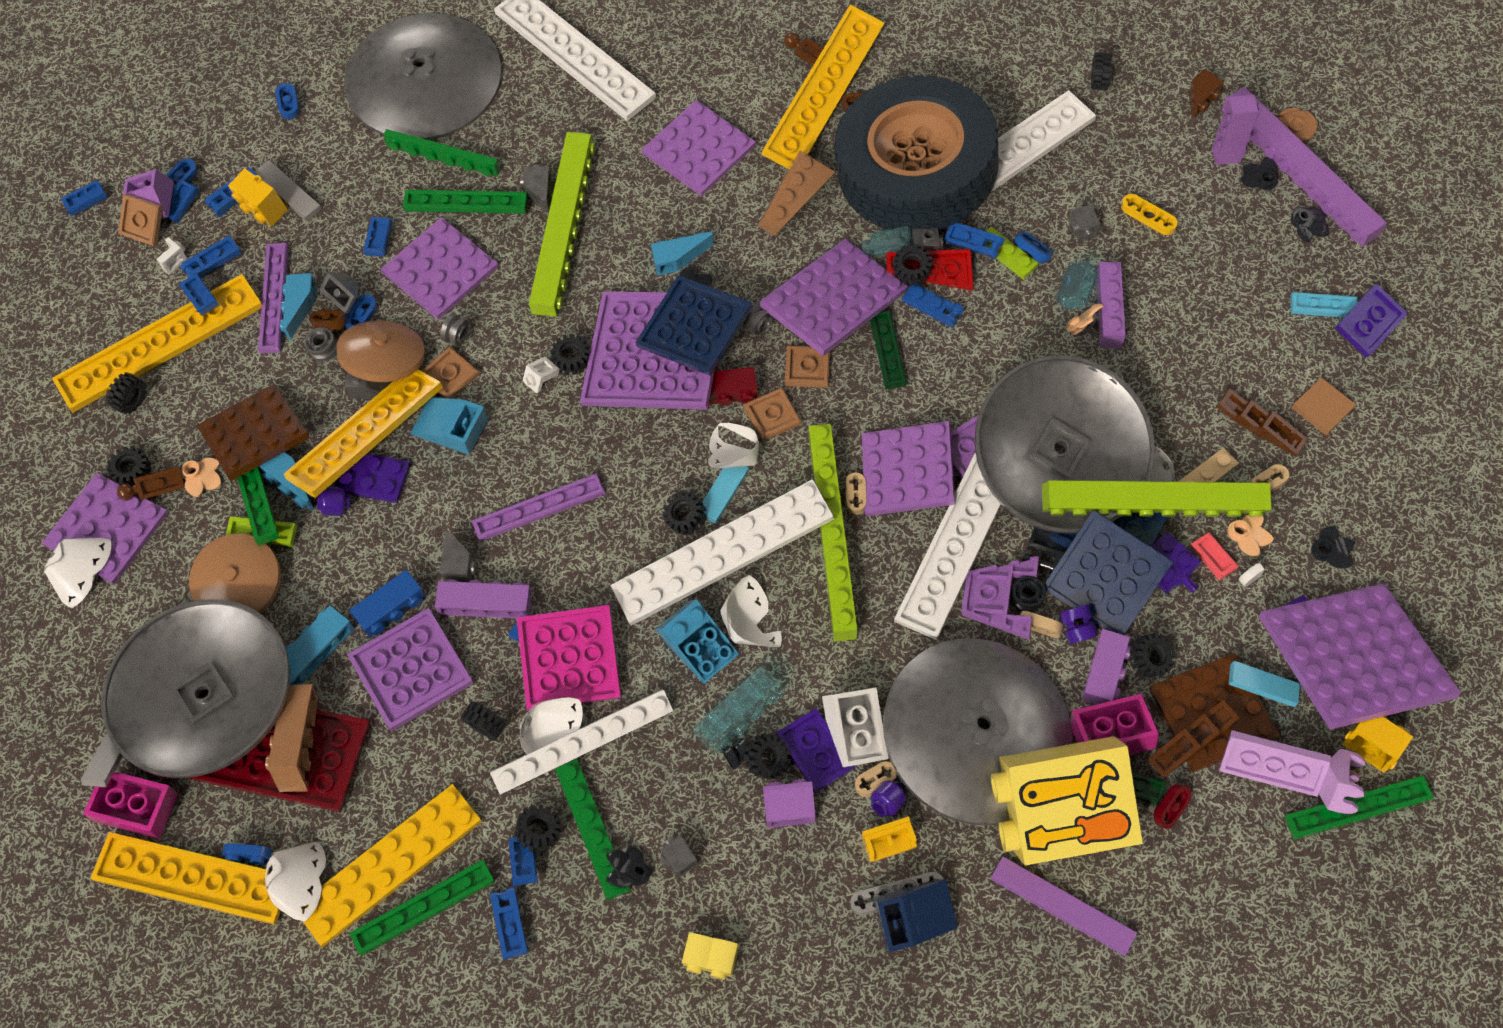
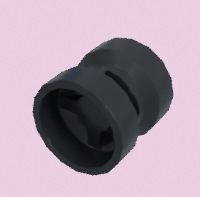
M743 737L736 740L733 746H727L722 749L724 757L733 770L740 767L742 762L748 761L744 759V755H748L749 751H745V748L750 746Z

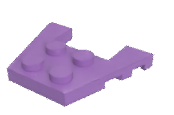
M1030 557V560L1019 562V560L1012 561L1010 565L1001 567L994 565L969 571L965 583L962 616L1022 638L1030 639L1032 616L1008 615L1013 578L1025 576L1037 578L1039 557Z

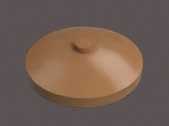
M368 321L350 327L339 337L337 341V359L345 371L357 378L372 382L397 381L412 375L421 367L424 361V343L415 331L405 325L390 321Z
M247 534L225 535L205 546L194 560L189 576L190 593L194 601L207 599L233 601L252 608L261 614L271 605L279 591L281 568L273 550L267 544L258 546L254 536Z

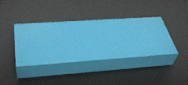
M1292 292L1290 295L1291 314L1345 317L1358 302L1357 297L1299 292Z
M748 467L723 468L702 501L703 506L706 507L704 513L707 516L705 519L717 524L748 474Z
M1237 661L1230 664L1229 685L1292 707L1298 705L1300 683Z

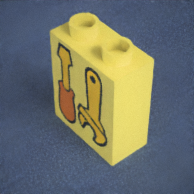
M1116 737L999 757L1001 772L991 774L992 791L997 804L1007 803L1009 821L999 822L1000 840L1004 852L1014 851L1024 865L1143 844L1128 747Z

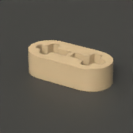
M1276 464L1254 477L1251 483H1270V491L1272 493L1287 482L1289 471L1285 466ZM1275 473L1282 474L1281 478L1277 477L1274 480L1271 479Z
M855 472L849 474L846 478V508L849 513L858 515L865 511L866 480L862 474ZM853 480H858V490H854ZM854 497H858V502L860 503L857 508L853 504Z
M1028 611L1020 613L1021 616H1032V631L1053 638L1060 637L1063 629L1062 623Z
M888 761L881 762L860 774L855 781L856 792L862 797H869L883 781L890 780L894 782L897 778V773L892 763ZM883 768L887 771H892L890 774L891 778L883 776L878 779L877 777L882 774ZM874 779V782L870 784V790L860 788L862 780L868 783Z

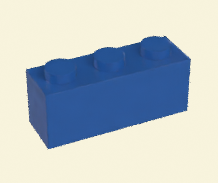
M405 570L349 611L370 638L383 632L385 626L392 621L400 620L410 608L418 607L426 596L410 573Z

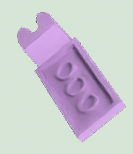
M1231 730L1219 771L1313 796H1318L1319 794L1328 810L1344 814H1352L1358 811V806L1352 801L1344 799V797H1364L1363 788L1354 783L1359 781L1360 776L1353 770H1350V766H1365V759L1361 755L1339 749L1331 757L1330 755Z

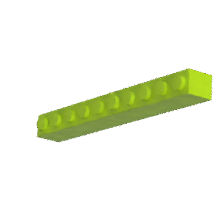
M566 133L529 301L532 314L557 317L558 309H562L563 298L561 293L566 290L567 282L565 275L570 272V261L568 260L569 256H573L574 244L572 242L573 239L577 238L578 229L576 223L581 220L580 205H584L585 201L583 190L588 187L587 171H591L592 168L590 157L595 154V143L592 142L591 134Z
M831 424L809 426V445L814 483L834 517V520L820 527L833 641L857 639V624Z
M1048 480L1042 484L1043 512H1050L1053 516L1064 515L1065 512H1073L1074 516L1087 515V512L1095 510L1102 516L1109 515V512H1117V516L1132 515L1131 512H1138L1140 516H1153L1154 513H1161L1164 517L1175 516L1176 513H1183L1185 517L1198 516V513H1205L1206 517L1220 516V513H1227V517H1240L1241 513H1248L1249 517H1262L1263 513L1272 510L1270 483Z

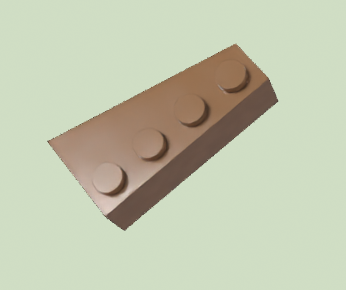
M799 151L757 226L775 236L826 184L835 172L802 151Z
M312 684L289 685L284 707L274 724V735L270 737L271 751L270 755L266 757L265 765L266 769L270 771L279 792L308 791L309 783L305 780V772L310 771L311 767L308 748L313 747V733L310 727H315L318 699Z

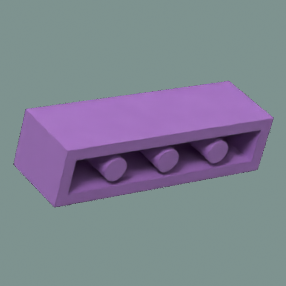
M1255 95L1231 96L1228 98L1212 146L1216 165L1240 163L1242 156L1246 154L1247 142H1250L1251 131L1255 129L1256 117L1260 115V105L1256 103Z
M1099 262L1096 273L1097 304H1103L1104 306L1098 310L1100 348H1122L1125 339L1121 262Z
M448 579L446 581H438L434 607L439 615L496 618L530 616L532 592L529 585L520 582L511 585L498 581H493L489 584L476 580H471L467 583Z

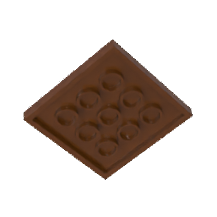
M275 384L264 388L260 392L245 398L243 401L196 425L230 482L310 438Z
M1235 653L1149 687L1173 737L1184 728L1189 727L1203 714L1208 713L1222 700L1240 717L1239 721L1187 761L1192 773L1222 761L1231 730L1271 741L1281 737L1259 696L1229 685L1230 664L1234 661L1240 663Z

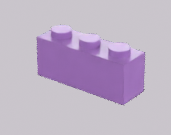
M1102 629L1082 700L1101 704L1118 699L1120 688H1117L1118 680H1123L1126 667L1122 666L1124 659H1129V651L1132 649V646L1128 645L1129 636Z

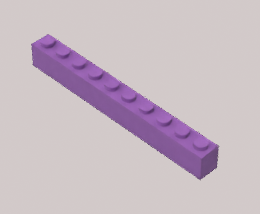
M1245 87L1225 98L1222 107L1223 113L1229 97L1252 94ZM1255 97L1256 103L1260 105V115L1256 117L1255 129L1251 131L1252 143L1258 145L1265 155L1278 165L1282 172H1286L1292 178L1295 185L1300 186L1311 200H1315L1321 206L1324 213L1329 214L1340 228L1347 231L1354 242H1358L1363 247L1380 236L1387 223Z

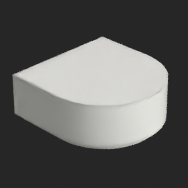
M1260 563L1255 564L1241 575L1239 581L1244 587H1247L1262 576L1264 568Z

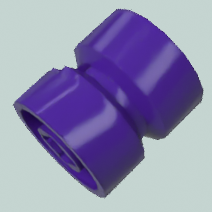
M1089 604L1059 612L1062 624L1068 628L1065 633L1069 644L1098 636L1095 623L1090 622L1092 613ZM1081 618L1083 624L1075 626L1073 620Z

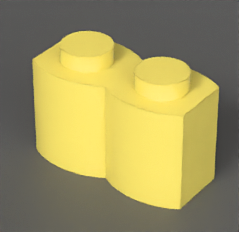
M689 933L682 964L687 967L686 970L689 972L701 974L702 970L711 972V977L725 980L726 976L732 977L739 945L722 939Z

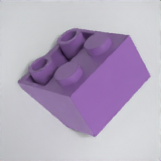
M155 169L125 179L123 194L129 193L163 205L161 219L169 216L174 181Z
M798 779L792 781L791 784L771 782L768 786H763L767 828L815 823L812 781L807 782L805 779Z

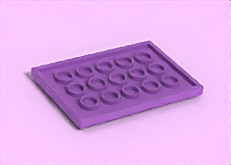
M845 238L763 298L760 302V307L824 356L907 291L908 286L903 284L893 274L887 273L884 267Z

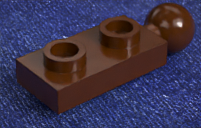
M788 33L784 38L785 46L790 49L797 48L795 55L812 66L824 49L807 37L801 42L796 33Z
M179 466L135 477V485L133 486L128 483L121 484L117 488V496L123 501H128L135 494H139L140 500L185 488Z

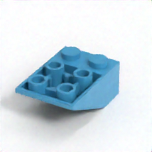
M431 398L427 401L410 434L470 455L488 421L484 406L460 399Z
M698 600L688 601L655 629L665 643L703 683H706L739 655Z

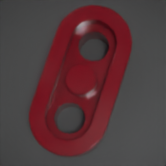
M1177 783L1168 790L1153 813L1154 822L1157 826L1170 829L1175 825L1190 803L1191 791L1189 787Z

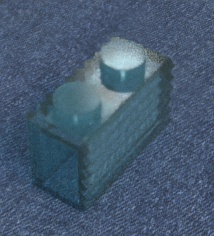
M1088 261L1072 265L1068 264L1066 273L1062 277L1060 290L1056 294V301L1065 310L1088 306L1087 303L1089 302L1091 292H1093L1092 289H1094L1093 285H1095L1094 282H1096L1098 271Z

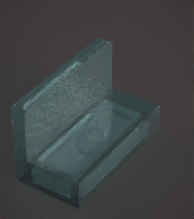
M904 226L872 233L871 239L862 241V249L870 257L886 255V252L901 251L902 246L907 249L910 239V228Z

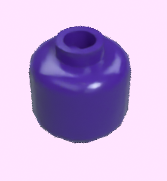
M327 487L317 497V510H321L322 515L342 516L345 509H349L350 495H345V490L341 487Z
M883 781L871 794L872 809L882 817L894 816L906 803L907 797L904 787L896 781Z

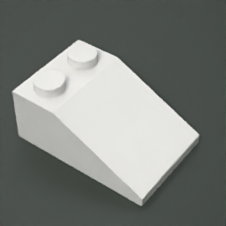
M877 688L822 696L826 721L843 767L888 759Z

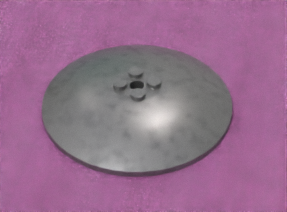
M415 14L383 25L361 42L347 65L345 92L355 115L372 130L383 135L386 129L418 138L432 140L453 134L465 128L487 110L500 86L501 62L492 40L485 32L471 22L446 14ZM419 63H424L422 67H415Z
M1064 355L1040 357L1023 363L1009 371L997 382L985 398L975 427L974 442L977 463L981 475L993 496L1018 519L1031 526L1050 532L1078 533L1092 512H1087V515L1074 516L1073 512H1065L1064 515L1053 516L1050 512H1043V483L1048 480L1148 482L1153 468L1154 435L1151 422L1142 402L1130 386L1118 375L1098 363L1079 357ZM1056 443H1061L1065 447L1064 454H1059L1055 451L1054 445ZM1109 512V515L1104 517L1113 522L1121 516H1117V512Z
M218 599L197 600L172 607L156 615L129 637L116 654L107 672L102 691L101 710L104 726L111 742L135 766L146 772L164 777L186 778L201 776L231 765L249 753L263 740L277 721L284 707L290 684V662L285 644L279 633L264 616L252 608L233 601ZM209 690L205 698L198 699L201 691Z
M975 638L956 639L939 643L926 649L912 659L900 672L889 691L883 715L884 741L888 756L897 775L907 789L924 805L944 817L962 823L998 825L999 822L1009 821L1007 803H996L991 785V774L1001 772L999 757L1072 744V727L1069 713L1063 697L1051 678L1033 660L1021 652L994 641ZM980 718L987 720L989 729H981L977 724V720Z

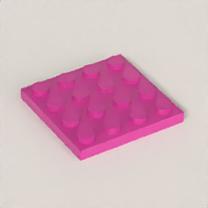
M609 605L517 617L527 711L538 702L566 697L579 699L581 703L621 698Z

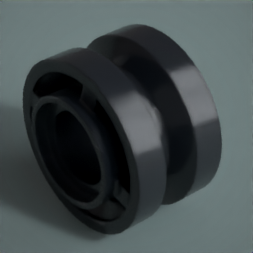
M1032 576L1018 579L1013 586L1011 601L1014 607L1021 612H1035L1040 609L1046 593L1045 586L1039 579ZM1030 592L1033 594V597H1026L1023 593Z

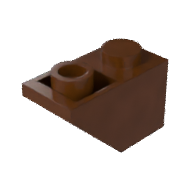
M1206 69L1201 71L1192 80L1188 92L1191 115L1193 117H1196L1200 112L1204 113L1212 101L1216 102L1223 93L1224 81Z

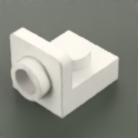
M167 238L165 241L169 249L157 258V261L169 275L187 260V257L184 254L185 248L178 241L173 242L170 238Z
M543 357L526 365L523 382L534 392L538 393L541 391L543 382L558 375L559 368L549 359Z

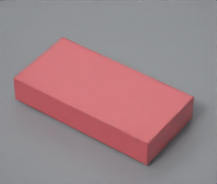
M1209 532L1190 545L1219 581L1239 567Z

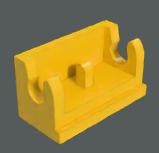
M909 816L862 831V840L870 862L917 848L915 842L917 839Z

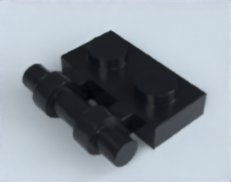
M1034 527L1027 549L1035 551V554L1032 556L1025 553L1022 562L1030 560V557L1038 556L1039 568L1048 570L1051 574L1068 548L1050 540L1053 532ZM1044 554L1055 558L1054 563L1041 559V555Z

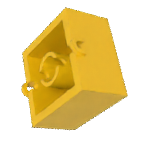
M245 168L228 185L233 193L231 196L240 203L239 207L246 214L250 212L254 214L253 217L261 224L266 223L272 227L288 210L274 188L262 181L259 175L255 176Z
M1386 716L1356 723L1354 728L1345 736V741L1342 745L1352 752L1361 755L1365 761L1385 773L1388 769L1392 770L1395 767L1397 760L1413 736L1404 727L1395 725L1386 719Z

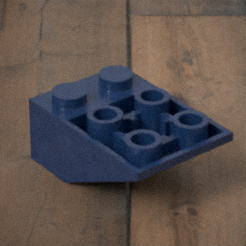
M946 879L873 897L884 945L889 952L918 945L957 929Z

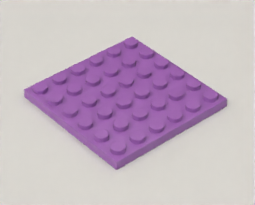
M603 291L580 398L582 406L708 410L714 371L709 376L636 346L635 342L667 292Z
M1385 584L1261 611L1259 619L1330 730L1456 699L1461 693Z

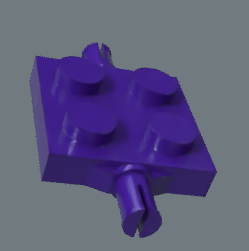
M1167 531L1152 546L1153 549L1174 561L1158 584V587L1166 594H1169L1175 587L1183 584L1194 593L1199 588V585L1190 576L1200 566L1201 561Z

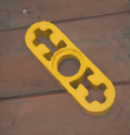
M1128 194L1123 198L1121 208L1124 213L1163 235H1171L1175 232L1178 222L1173 215L1135 194ZM1149 211L1152 212L1155 215V217L1147 218L1144 216L1143 213Z

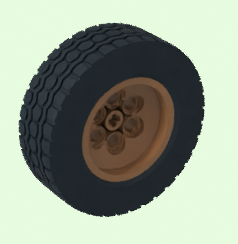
M924 75L900 77V79L888 80L887 83H880L874 86L873 89L870 88L864 92L863 96L855 99L853 105L850 104L845 114L843 113L837 126L834 151L840 188L849 205L867 221L870 220L872 224L877 226L881 225L885 229H895L897 232L904 233L906 231L912 233L913 229H943L948 225L952 226L960 222V219L964 220L972 214V211L975 212L985 202L994 187L999 161L997 124L986 102L977 93H974L972 89L967 86L963 87V84L959 82H952L947 78H937V76L927 75V77H924Z

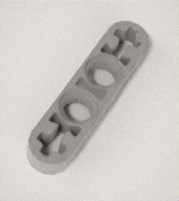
M929 872L854 893L851 897L850 907L855 914L860 916L875 913L876 907L872 906L873 902L865 904V909L855 906L858 898L862 897L863 901L871 900L870 894L874 893L875 897L882 891H889L891 893L902 890L907 884L915 887L919 886L917 881H922V884L929 883L930 878L938 881L942 880L943 877L939 873Z

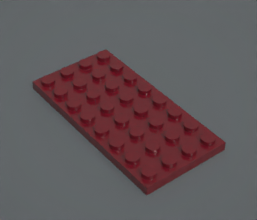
M209 690L201 691L198 699L205 698ZM316 709L315 727H310L313 733V747L308 748L311 767L310 771L305 772V780L309 783L308 791L279 792L270 771L266 769L265 761L267 755H270V737L274 735V725L263 740L241 759L218 771L201 776L186 777L185 779L341 813L371 723L366 719Z

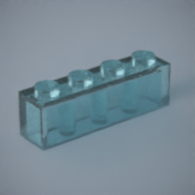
M762 665L693 727L694 735L713 755L718 750L722 752V749L730 744L729 740L734 735L739 736L747 729L748 726L746 724L752 719L757 720L765 711L764 708L769 703L773 705L781 698L782 684Z

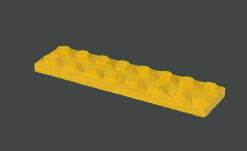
M420 370L406 378L393 381L284 473L286 480L316 498L443 388L441 382Z
M453 784L323 884L317 907L312 915L303 923L323 948L482 822L455 786ZM308 904L301 906L302 914H304L305 909L309 906Z
M111 832L108 833L90 878L96 882L273 925L277 924L281 910L269 898L266 890V869Z

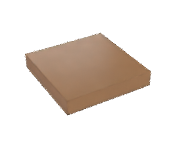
M129 193L123 194L118 234L152 246L157 245L163 205Z
M787 346L785 386L828 388L830 351L822 356L811 346Z
M451 347L447 348L422 370V372L441 382L443 388L438 393L446 399L454 398L480 375L475 367Z
M1320 378L1293 404L1292 409L1327 436L1355 408L1356 404L1323 378Z
M783 388L743 404V408L762 442L801 425V420Z

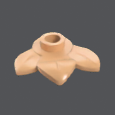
M1094 304L1080 316L1072 318L1068 322L1067 331L1073 335L1083 331L1087 324L1094 321L1093 314L1100 308H1103V304Z
M204 458L199 462L187 461L183 464L181 475L186 480L185 489L190 495L200 497L204 489L211 490L221 486V478L215 472L220 465L218 460Z
M1246 515L1243 520L1233 521L1228 527L1229 537L1236 541L1240 550L1247 555L1259 556V547L1266 546L1274 540L1272 535L1261 527L1264 520L1263 516L1249 517V515ZM1239 529L1243 534H1239L1235 530Z

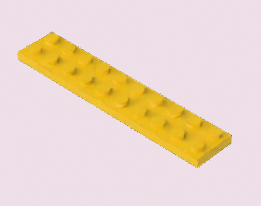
M851 4L849 5L762 150L761 155L788 169L799 151L807 155L809 154L881 32L884 22Z
M243 274L210 291L219 303V306L201 316L190 302L53 377L55 385L72 413L106 395L107 390L111 389L109 385L111 383L114 384V379H119L120 374L124 375V372L139 377L260 310L262 304Z

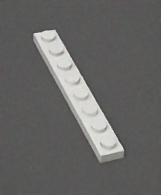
M662 689L491 771L490 774L499 794H502L672 712L673 709Z

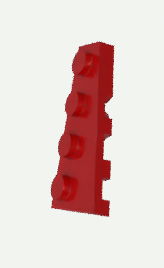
M971 249L929 251L932 257L930 276H927L925 282L973 291ZM886 252L887 273L894 275L893 261L896 252ZM910 259L904 263V266L909 270H917L921 264L917 260Z

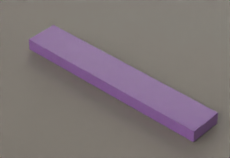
M288 243L266 244L258 344L259 353L281 352L282 331L280 320L284 316L281 303L285 300L283 283H286Z
M596 473L472 520V524L479 542L605 495V491Z
M1002 857L991 877V880L1123 956L1127 954L1137 932L1005 857Z

